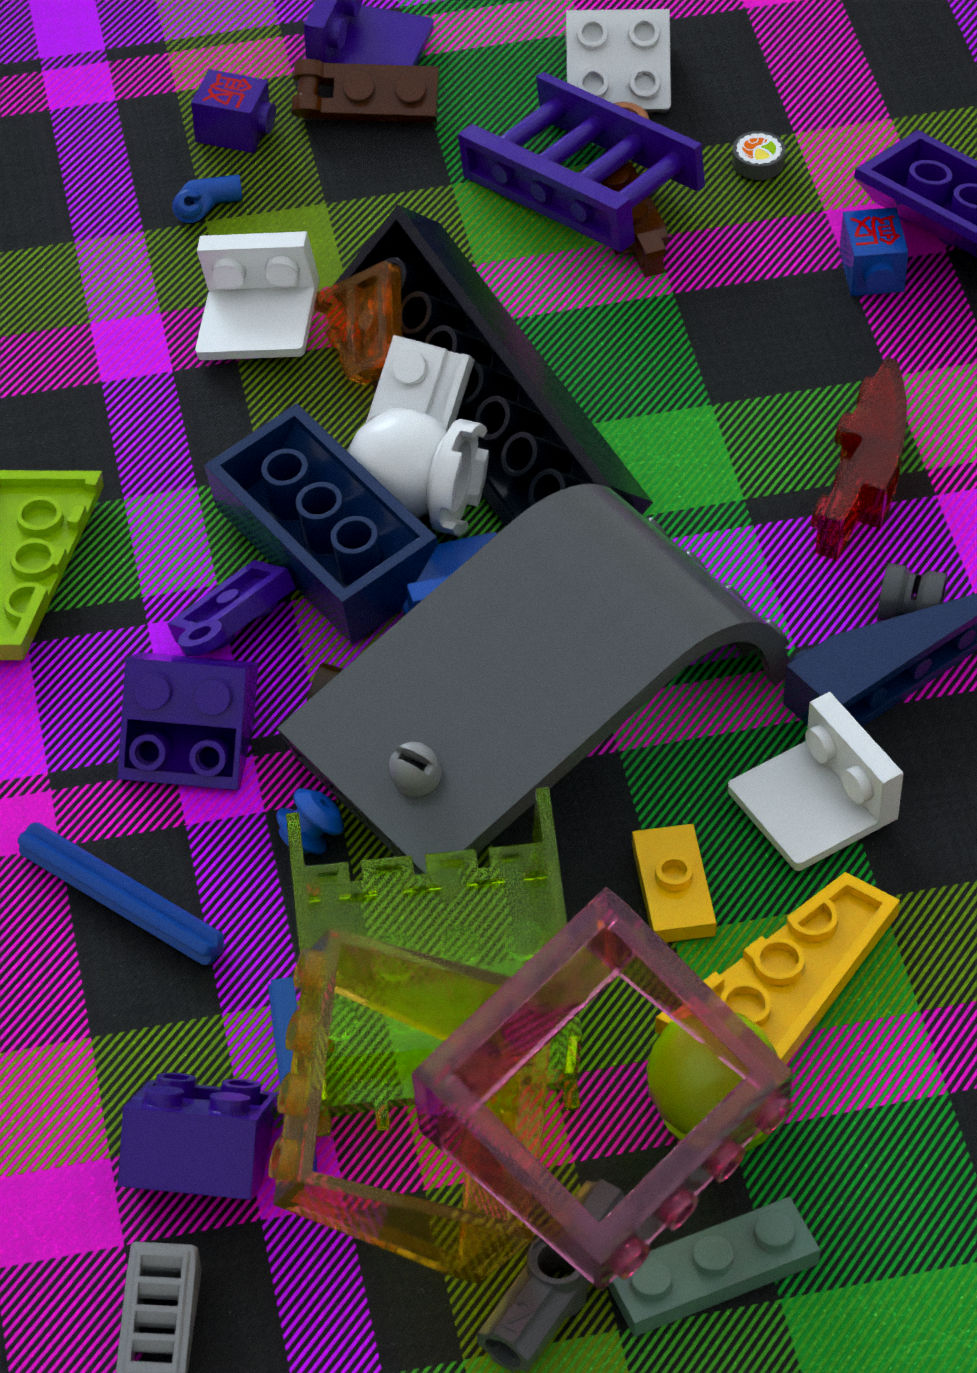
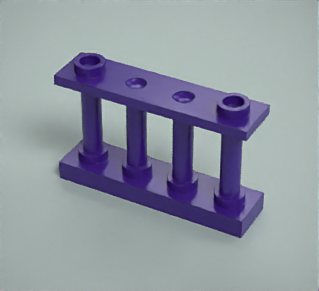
M541 72L536 76L539 108L503 135H495L474 124L469 125L458 133L463 176L619 252H622L635 242L632 209L670 179L697 192L705 187L702 143L545 72ZM552 124L568 131L566 135L540 154L533 153L522 147ZM590 142L608 150L579 173L561 166V164ZM629 161L648 168V170L619 192L600 184Z

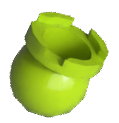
M720 1008L696 1009L669 1022L653 1044L646 1073L649 1096L670 1134L693 1152L700 1153L702 1151L713 1155L731 1153L732 1156L742 1155L765 1142L781 1121L782 1107L786 1097L785 1073L777 1058V1052L765 1031L745 1015Z

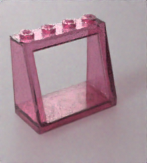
M607 887L411 1073L419 1131L601 1291L617 1276L625 1280L633 1275L650 1253L651 1247L648 1244L665 1227L671 1231L680 1227L696 1208L699 1201L697 1195L713 1179L718 1182L726 1180L742 1162L746 1154L744 1147L760 1131L768 1135L777 1129L785 1120L793 1105L790 1101L793 1071L626 902ZM619 975L743 1079L599 1223L502 1124L485 1104Z

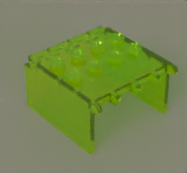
M549 787L536 788L533 843L488 847V868H478L476 849L424 854L426 874L414 875L412 855L361 860L363 880L350 881L348 862L304 866L299 812L286 813L318 1137L331 1136L332 1119L330 1114L374 1110L377 1131L390 1130L388 1108L440 1103L442 1124L456 1123L454 1101L505 1096L507 1116L514 1117L521 1116L519 1094L563 1090L562 1095L566 1111L580 1110L577 1077L582 1030Z

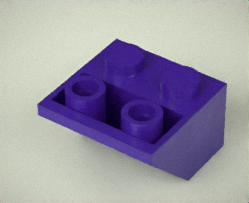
M144 652L127 657L125 660L117 779L231 790L240 789L254 725L258 662Z
M175 1072L157 1074L156 1081L149 1080L123 1106L118 1186L251 1200L262 1185L277 1110L278 1093L261 1091V1083L247 1079H227L222 1081L221 1087L196 1085V1077L190 1074Z

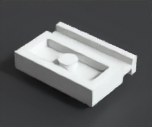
M393 335L366 422L372 416L391 408H411L434 417L448 431L452 423L456 421L475 360L467 354H458L445 348Z

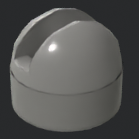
M410 741L399 745L389 760L390 777L397 789L406 796H424L433 791L441 780V764L434 751L422 742ZM413 759L427 766L424 771H421L408 762Z

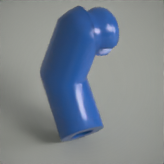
M239 174L188 181L172 202L174 215L185 223H195L200 221L216 204L242 201Z

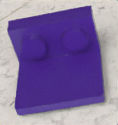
M363 0L315 1L304 23L306 59H315L324 63L417 66L434 30V20L430 17L362 5Z

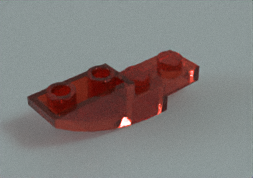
M886 357L875 377L866 376L859 390L856 409L853 413L845 412L836 430L835 444L841 446L840 464L834 478V489L830 496L822 494L819 497L811 518V527L817 528L815 553L834 560L839 558L859 522L881 529L891 509L898 488L906 432L907 400L904 380L898 362L895 359Z

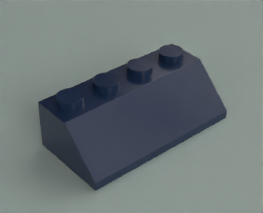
M297 403L204 465L216 508L273 565L288 568L296 588L351 644L360 640L401 610L408 597L407 584L417 582L438 545L437 537Z

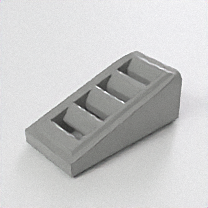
M133 1242L131 1244L126 1273L116 1373H188L202 1274L199 1249L196 1246L153 1242ZM144 1299L178 1300V1306L146 1305L143 1302ZM140 1327L175 1329V1335L139 1333ZM136 1352L173 1354L172 1363L135 1361Z

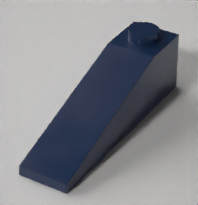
M977 593L836 634L812 649L806 648L801 650L786 665L783 704L808 726L810 701L831 692L863 727L977 651Z

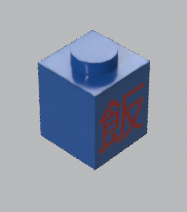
M896 207L843 212L840 256L851 296L905 291L908 248Z

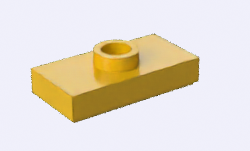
M694 824L632 831V848L653 944L716 936L717 923Z

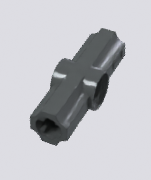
M602 1179L598 1182L586 1180L551 1231L539 1235L531 1243L527 1252L526 1266L477 1334L478 1345L491 1356L493 1362L513 1373L516 1370L529 1372L564 1320L577 1314L584 1307L588 1298L589 1284L636 1218V1206L624 1196L620 1188ZM553 1271H562L570 1274V1276L554 1279L545 1274Z

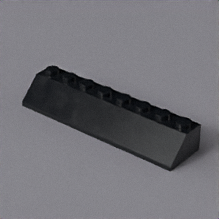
M397 205L332 287L385 360L393 335L445 348L458 354H467L475 360L456 420L464 419L482 423L487 428L485 436L483 438L478 437V448L489 450L487 473L482 495L505 527L521 513L545 497L565 488L581 484H599L609 487L643 515L652 505L653 501L443 226L432 219Z

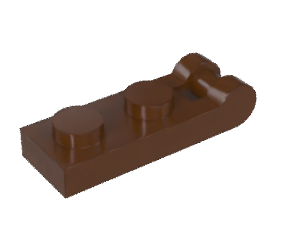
M300 59L294 63L293 79L298 82V94L292 97L291 113L296 117L306 119L437 123L439 67L324 63L315 59ZM319 84L334 85L333 98L318 96Z

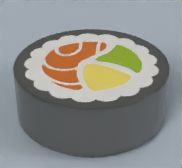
M751 131L742 134L735 140L732 151V165L741 176L751 180H766L777 176L784 168L785 145L778 136L765 131Z

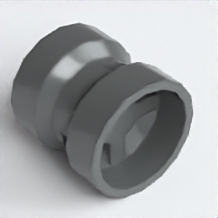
M888 563L879 599L877 620L884 621L943 603L948 574L929 570L925 574L920 575L911 573L907 566ZM914 594H917L916 600H913Z

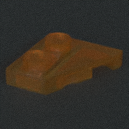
M384 260L318 292L316 295L314 309L325 314L330 324V327L326 330V335L332 347L337 348L339 352V362L347 379L365 385L380 378L393 335L402 337L401 267Z

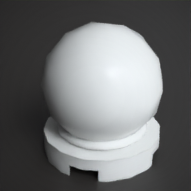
M391 408L372 416L356 432L347 452L416 518L421 519L429 515L433 530L460 537L467 531L468 523L461 520L467 505L478 507L486 479L489 450L478 448V437L483 438L487 433L486 426L482 423L458 419L446 431L434 417L411 408Z

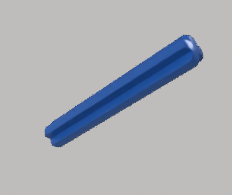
M38 822L30 823L27 829L18 837L17 843L20 845L19 852L22 856L198 963L206 966L212 965L224 951V935L221 931Z

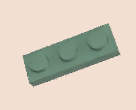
M789 1196L607 1267L605 1282L633 1336L636 1337L818 1265L820 1248Z

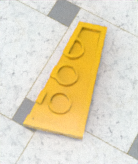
M844 872L787 916V924L767 939L761 936L743 950V958L722 974H718L715 971L696 986V994L679 1007H675L672 1004L656 1016L655 1032L661 1035L670 1021L696 1009L720 1008L745 1015L765 1031L784 1069L896 919L899 913L900 900Z

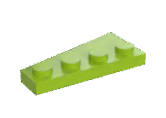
M0 470V660L25 659L104 488L102 471Z

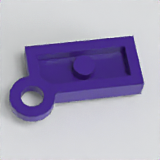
M253 560L169 621L167 625L175 642L179 644L183 654L186 656H198L210 651L219 650L230 644L235 638V633L252 620L273 612L278 607V601L293 591L296 586L288 568Z

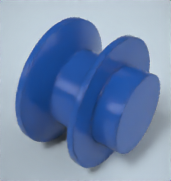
M299 788L293 795L294 802L298 808L293 810L284 807L279 809L276 814L280 826L279 835L291 849L300 854H307L308 852L317 855L323 854L327 850V842L323 836L325 832L331 835H340L344 831V822L340 810L325 794L315 790Z

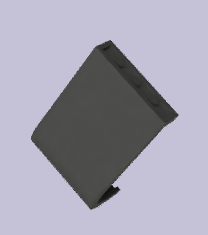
M581 484L565 488L545 497L516 517L286 719L277 729L294 757L447 906L465 890L456 873L685 667L718 647L728 644L732 648L736 644L741 657L744 658L751 651L760 657L767 679L776 686L785 678L786 665L790 662L785 649L789 641L783 631L772 620L766 617L762 618L752 610L731 585L727 583L722 584L710 574L694 553L688 549L683 550L674 543L650 516L644 517L609 487L599 484ZM410 741L422 742L431 748L442 767V777L437 787L430 793L420 797H410L402 794L395 786L389 774L391 755L399 745ZM413 759L408 762L421 771H424L427 766Z

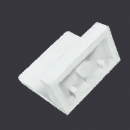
M670 9L566 10L567 83L611 103H633L642 107L646 112H668L670 110Z
M307 231L200 236L197 254L209 291L195 348L198 359L228 360L303 356L306 350L320 280Z
M831 692L810 701L805 742L728 782V794L796 871H801L897 820L903 782L902 770Z

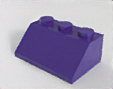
M916 130L855 169V180L876 204L884 208L896 207L899 219L913 223L936 235L945 244L956 246L977 258V160Z

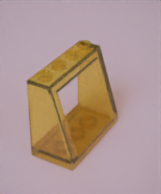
M329 927L311 949L304 948L294 971L293 984L295 988L301 989L299 1009L293 1013L290 1019L285 1039L286 1049L293 1051L291 1071L284 1077L277 1099V1111L284 1114L285 1117L282 1136L276 1140L269 1161V1177L276 1179L273 1205L451 1277L479 1284L533 1240L555 988ZM334 993L476 1055L461 1208L312 1171Z

